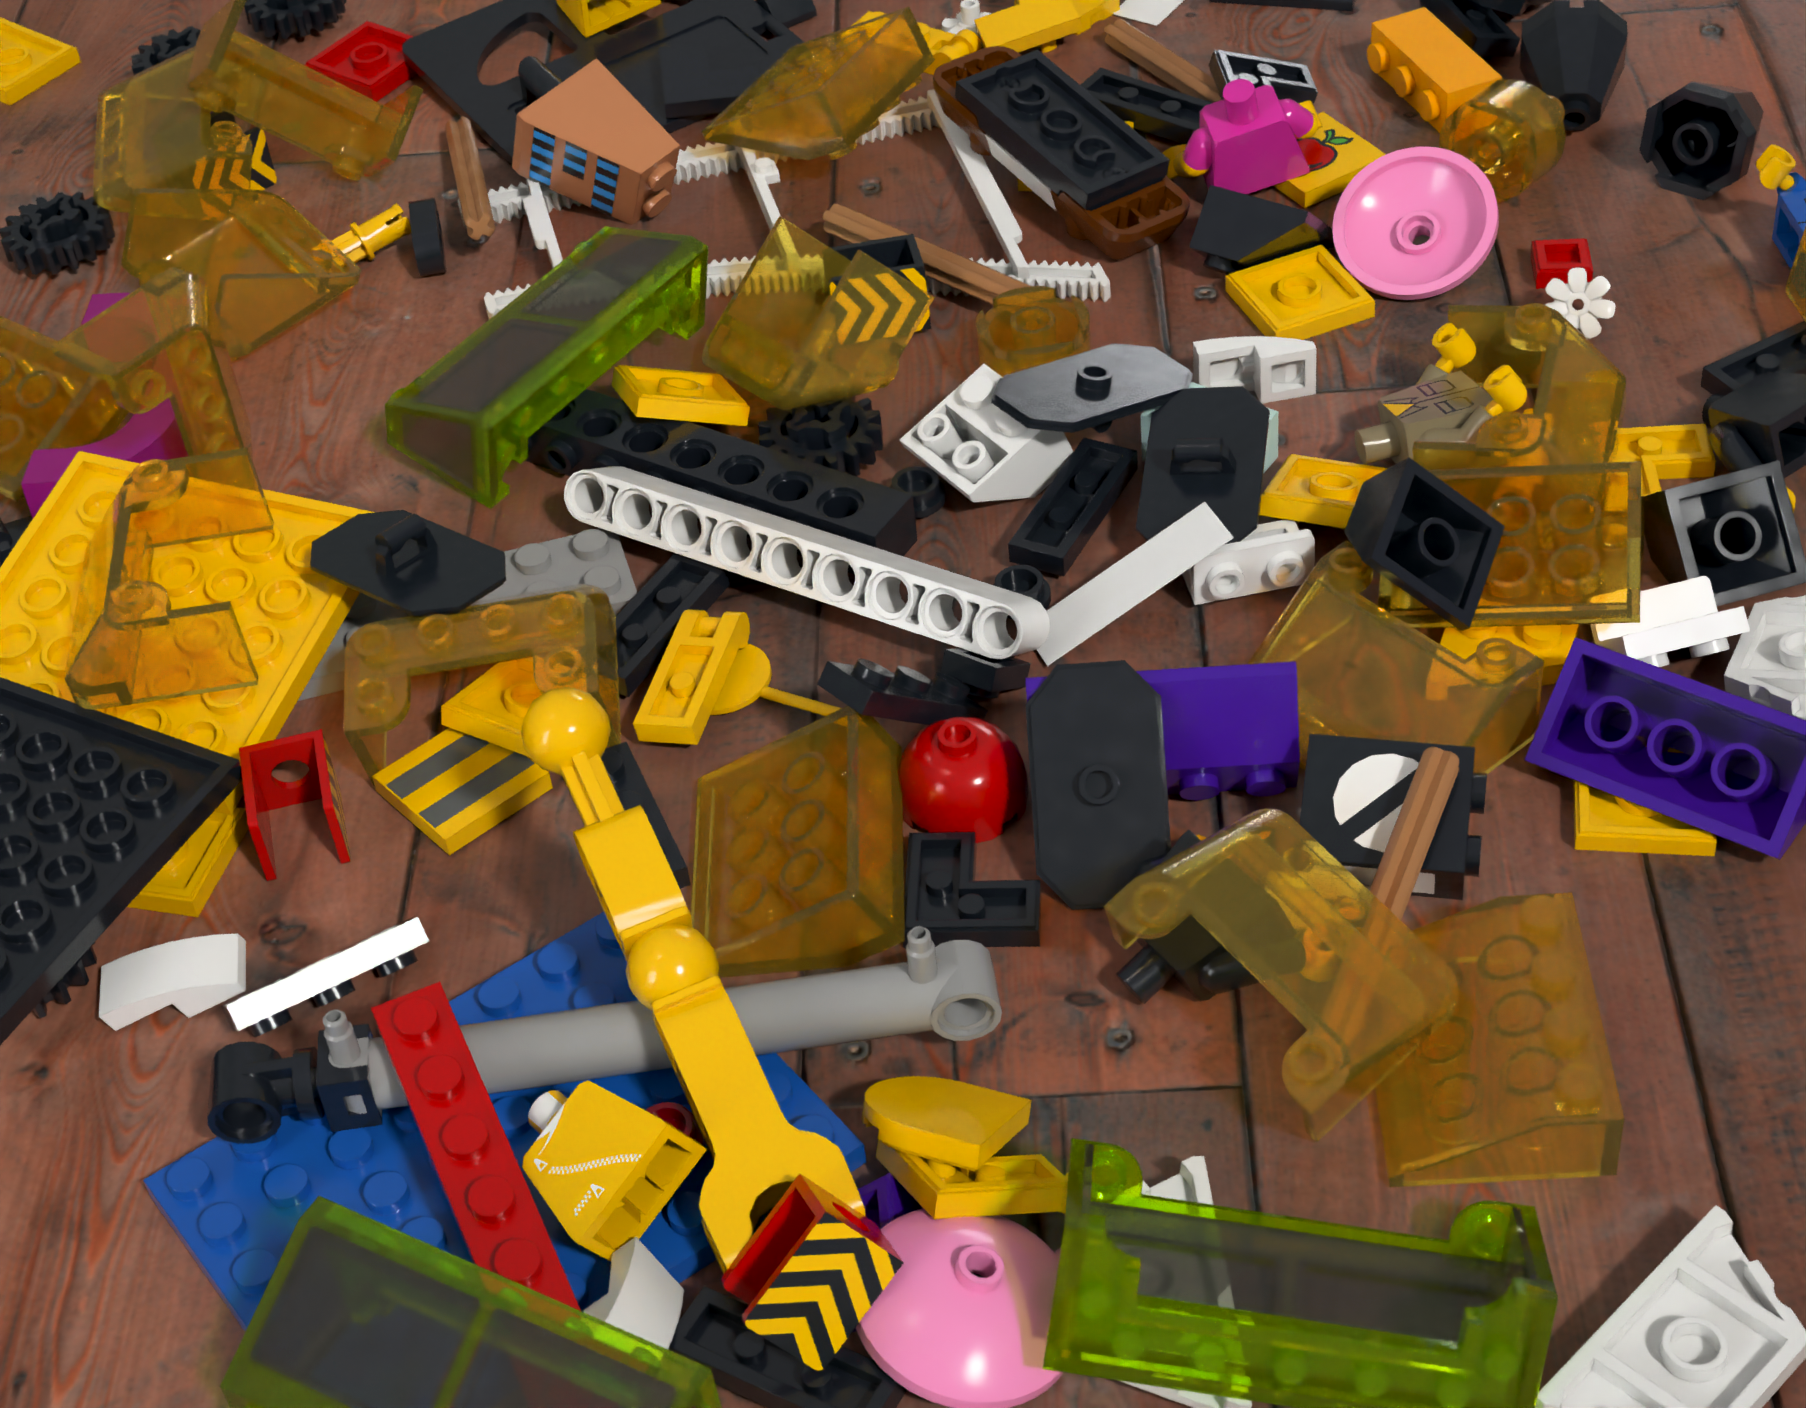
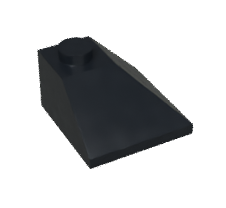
M1210 185L1189 248L1206 258L1203 266L1228 275L1235 272L1237 267L1246 269L1318 245H1323L1326 249L1333 248L1335 245L1332 228L1309 211Z
M1408 457L1363 482L1344 532L1365 564L1463 631L1471 626L1505 526Z
M1779 460L1666 489L1635 499L1650 558L1669 584L1707 576L1711 582L1716 606L1806 583V559Z

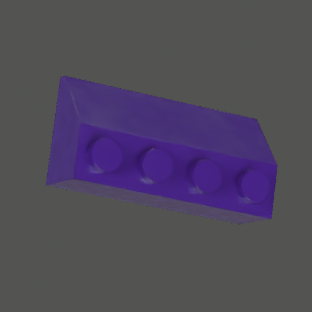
M1575 637L1524 760L1780 860L1806 824V721ZM1671 747L1684 753L1668 752Z
M1296 661L1136 671L1161 696L1168 795L1180 794L1182 798L1187 800H1206L1217 796L1219 792L1246 790L1250 795L1263 797L1280 794L1286 788L1297 787L1300 749ZM1047 677L1025 678L1027 702Z

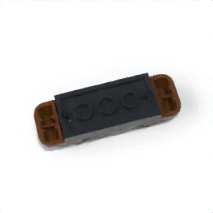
M991 46L944 63L935 70L933 88L941 108L948 118L969 135L971 149L980 155H992L1065 219L1066 229L1071 237L1078 240H1090L1110 258L1124 259L1166 241L1186 218L1189 212L1190 200L1188 195L1166 176L1170 159L1039 50L1022 56L1010 48Z

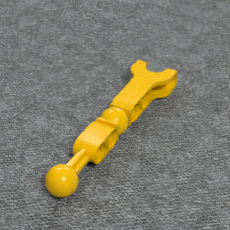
M570 686L550 689L532 701L524 717L521 729L523 746L532 760L541 769L563 776L585 825V827L573 831V837L592 886L627 961L626 975L629 988L640 1003L647 1009L652 1010L654 1025L714 1160V1166L703 1183L699 1209L705 1236L723 1274L753 1236L759 1218L778 1203L799 1173L865 1216V1208L839 1147L817 1133L798 1130L785 1119L734 1006L718 976L719 964L716 951L708 940L698 930L693 928L689 909L643 808L638 805L624 810L601 759L608 745L611 732L608 714L590 693Z

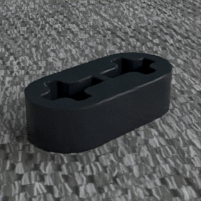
M435 198L409 202L412 242L420 276L447 272L443 234Z

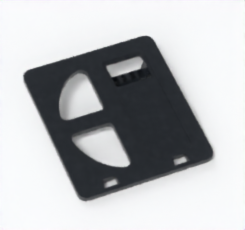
M501 0L414 36L405 41L402 46L405 62L460 116L468 118L471 126L511 165L513 162L517 113L596 58L669 134L713 114L666 118L658 47L706 42L710 70L759 65L763 92L811 71L815 65L813 49L754 0H691L688 4L617 34H607L602 30L587 38L580 33L559 7L556 0ZM530 22L543 23L574 51L547 64H543L536 57H525L519 64V75L497 85H484L479 81L481 68L493 49L512 32ZM769 31L776 38L766 41L760 35Z

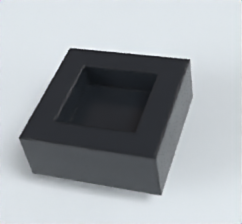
M962 648L945 649L940 673L954 677L970 688L968 694L983 698H998L1000 691L1026 687L1025 678H1028L1031 663L1014 657L993 659Z

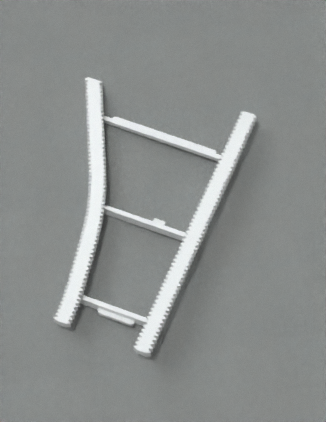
M934 89L927 91V99L919 96L918 101L910 98L908 103L900 100L898 105L891 102L889 107L880 105L879 109L871 107L870 111L861 109L859 114L852 111L850 116L842 113L840 118L833 115L831 120L823 117L821 122L813 119L812 124L804 121L802 126L794 123L792 128L784 125L783 130L775 127L773 132L765 129L763 134L756 131L754 136L746 134L742 122L732 124L734 141L726 138L724 143L716 140L715 145L707 142L705 147L697 144L695 149L687 146L685 151L679 149L676 165L677 173L673 181L677 185H679L681 180L689 183L691 178L698 181L700 176L708 179L711 173L718 176L720 171L728 174L730 169L738 172L739 168L742 167L746 170L781 259L775 254L771 259L764 255L761 260L754 256L750 261L746 256L741 261L734 257L731 262L723 258L718 263L713 259L710 264L703 260L700 265L693 261L690 267L685 263H682L680 268L672 264L669 269L662 265L658 271L654 267H651L648 272L641 268L638 273L631 269L627 275L622 271L617 276L609 272L606 277L599 273L595 279L588 275L585 280L578 276L573 281L567 275L548 212L550 213L552 208L560 211L563 205L571 208L573 203L578 206L581 203L527 178V185L520 182L518 187L510 184L508 189L500 186L498 191L491 188L488 192L493 219L499 224L503 218L511 221L513 216L521 219L523 214L527 215L535 245L538 249H547L556 279L555 284L548 280L545 286L537 282L534 288L527 284L525 289L517 286L515 291L507 288L505 293L496 290L494 295L486 292L484 297L490 326L494 329H497L499 324L507 327L509 322L516 325L519 320L525 324L528 318L535 322L538 316L545 320L548 315L554 319L558 313L564 317L567 312H570L573 316L577 310L584 314L587 309L594 313L597 308H600L604 312L608 306L615 310L618 305L625 309L628 304H631L635 308L639 302L644 306H647L650 301L657 305L661 299L665 303H668L671 298L678 302L681 297L689 301L691 296L698 300L702 294L709 298L711 293L718 297L721 292L728 296L733 291L736 296L741 290L747 295L750 290L756 294L760 289L766 293L770 288L774 293L779 288L783 292H786L789 288L795 292L799 287H801L803 292L808 287L811 288L812 292L818 287L824 292L825 285L821 258L817 253L809 258L807 253L801 258L798 257L768 187V184L780 182L779 171L776 167L778 159L786 162L788 157L796 159L798 155L806 157L808 152L816 155L817 150L825 153L827 148L835 151L837 146L845 149L846 144L852 147L855 146L856 142L864 145L865 140L874 143L875 138L883 141L885 136L892 139L894 134L902 137L904 132L912 134L914 129L922 132L924 127L931 130L933 125H935L944 132L1010 261L1006 264L1004 259H1001L998 263H995L993 258L985 263L983 258H980L977 263L1034 286L1038 291L1037 296L1039 300L1045 295H1048L1050 300L1058 295L1060 300L1069 296L1071 301L1079 296L1082 301L1090 297L1095 302L1101 297L1103 302H1106L1111 298L1110 281L1099 262L1093 267L1090 266L1089 262H1086L1082 267L1078 262L1070 266L1067 261L1059 266L1057 261L1048 265L1046 260L1040 265L1035 260L1027 264L1017 243L1022 241V231L983 156L971 149L969 135L944 114ZM458 199L457 201H458V205H459V210H460L462 222H463L464 227H466V225L464 224V219H463V214H462V210H461L460 200ZM926 276L927 292L931 290L933 295L942 291L943 295L946 296L952 291L954 296H957L961 292Z

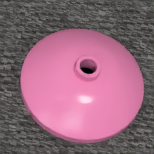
M1411 147L1391 152L1376 159L1363 168L1350 181L1343 191L1334 212L1333 241L1343 267L1365 289L1377 295L1398 300L1429 298L1458 286L1482 265L1489 255L1497 236L1499 210L1490 181L1472 161L1456 152L1443 148ZM1426 235L1430 237L1427 242L1421 245L1412 244L1419 236Z
M924 1208L902 1215L880 1229L904 1263L858 1323L856 1330L872 1359L894 1381L924 1399L951 1408H1011L1038 1397L1057 1382L1068 1367L1077 1344L1066 1268L1056 1253L1044 1241L1024 1226L1001 1215L933 1219ZM972 1273L978 1274V1275H980V1276H982V1277H984V1278L977 1277V1276L973 1275Z

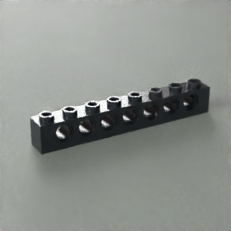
M530 371L491 408L501 453L560 474L571 476L573 473L584 469L611 466L626 467L900 556H904L918 540L912 494L688 421L636 417L623 400L534 371ZM797 549V555L802 556L800 550ZM849 565L848 572L854 573L853 568Z

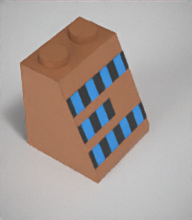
M596 58L517 113L512 168L519 175L530 181L539 183V185L608 216L634 225L646 215L649 217L658 215L670 203L673 181L677 173L676 165L680 145Z

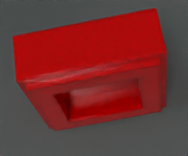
M1587 239L1535 240L1531 242L1530 258L1536 289H1546L1547 284L1553 278H1558L1567 284L1568 272L1572 268H1584L1587 272V282L1593 280V266Z

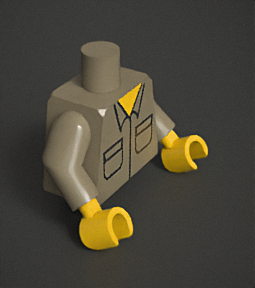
M1446 323L1436 331L1432 338V345L1442 355L1435 366L1429 363L1415 386L1382 396L1379 399L1380 424L1355 431L1354 439L1358 456L1364 465L1391 458L1397 464L1410 457L1433 475L1508 460L1503 413H1511L1526 402V387L1509 365L1498 367L1487 377L1483 384L1485 390L1461 370L1451 373L1453 368L1463 367L1473 360L1476 355V346L1463 328L1457 329L1454 324Z

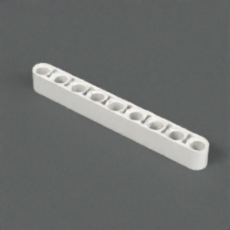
M611 466L577 471L567 480L564 488V501L567 510L574 518L583 523L989 658L1005 659L1039 649L1046 642L1050 633V619L1047 610L1040 602L1031 597L626 467ZM649 502L652 508V517L649 512ZM698 518H699L700 523H701V534L699 533V530H698V527H697V519H698ZM747 533L750 535L752 541L751 551L749 550L746 542ZM797 549L800 550L803 557L802 569L798 565ZM849 565L853 568L855 574L854 586L850 583L847 575ZM901 581L905 584L908 591V601L906 604L901 599L899 593ZM954 597L960 603L962 609L960 622L955 618L952 610ZM1008 615L1012 617L1017 627L1015 640L1010 637L1006 629Z

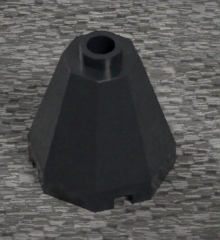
M1554 0L1522 23L1520 70L1546 119L1561 131H1584L1599 121L1624 69L1628 38L1627 22L1600 0H1584V7H1570V0Z
M1690 82L1647 109L1639 151L1646 163L1652 161L1659 173L1654 176L1663 189L1699 200H1705L1748 173L1760 130L1763 109L1752 92L1731 86Z

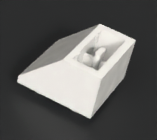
M986 364L980 366L900 439V442L904 448L972 502L1035 498L1052 483L1072 455L1073 450L1064 432L1026 428L992 404L991 398L999 379L1003 377Z

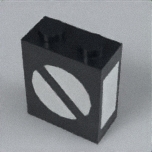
M1310 734L1296 849L1297 879L1371 886L1423 751L1429 747H1438L1444 751H1451L1459 757V772L1411 895L1463 900L1465 876L1479 877L1482 836L1469 835L1470 813L1484 814L1487 773L1474 772L1475 747Z

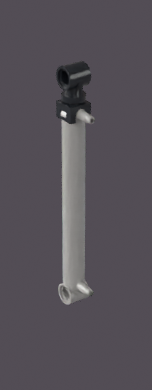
M917 926L911 929L907 935V962L726 987L724 989L734 1006L756 1056L935 1031L941 1037L954 1041H969L990 1033L1001 1020L1002 1009L991 954L981 943L971 940H952L935 947L934 942L931 940L930 931L927 928ZM638 1000L459 1026L488 1094L673 1068L654 1025L652 1010L647 1009ZM331 1010L323 1017L325 1030H318V1051L315 1046L294 1050L292 1057L282 1058L275 1049L257 1042H237L226 1045L217 1051L211 1061L207 1121L208 1127L213 1134L221 1139L238 1144H248L266 1140L274 1135L281 1126V1116L299 1114L302 1120L306 1121L323 1118L326 1113L332 1132L382 1125L383 1109L409 1106L382 1038H373L369 1023L352 1026L343 1011Z

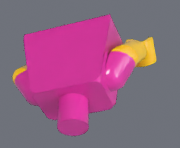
M1237 79L1229 82L1224 87L1223 100L1202 108L1200 111L1199 129L1192 133L1187 144L1174 146L1163 152L1170 159L1167 172L1170 180L1177 176L1197 177L1202 175L1208 190L1210 185L1242 194H1249L1310 173L1309 166L1297 139L1312 137L1317 129L1323 127L1312 101H1304L1298 104L1290 98L1279 100L1273 86L1263 85L1254 88L1251 81Z

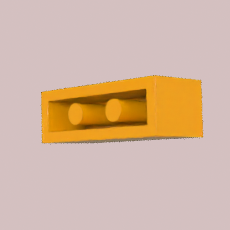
M1419 8L1371 23V44L1367 48V59L1370 68L1374 73L1379 74L1395 90L1399 97H1403L1420 114L1422 119L1429 122L1444 138L1499 122L1502 76L1427 8Z

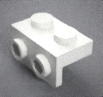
M1285 519L1258 524L1257 528L1242 541L1224 544L1182 573L1194 605L1314 583L1315 539L1311 530H1299L1296 522L1293 520Z
M1707 576L1592 603L1587 606V614L1596 645L1657 667L1670 664L1667 655L1669 651L1688 647L1691 658L1718 653L1730 649L1727 637L1750 631L1744 606L1718 612L1711 582Z

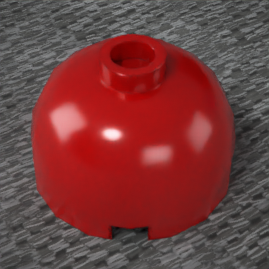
M953 717L936 721L921 729L907 745L901 756L897 777L898 801L904 821L912 829L914 822L917 826L928 830V833L975 832L977 844L1003 834V824L1011 820L1016 813L1019 820L1025 813L1029 794L1026 769L1017 744L996 724L974 717Z

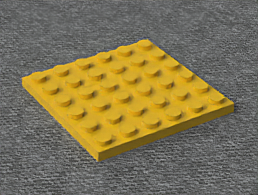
M78 451L0 567V677L233 757L240 762V747L276 739L360 594L359 591L311 570L312 542L358 514L375 512ZM243 781L235 787L215 811L229 815L233 814L244 795Z

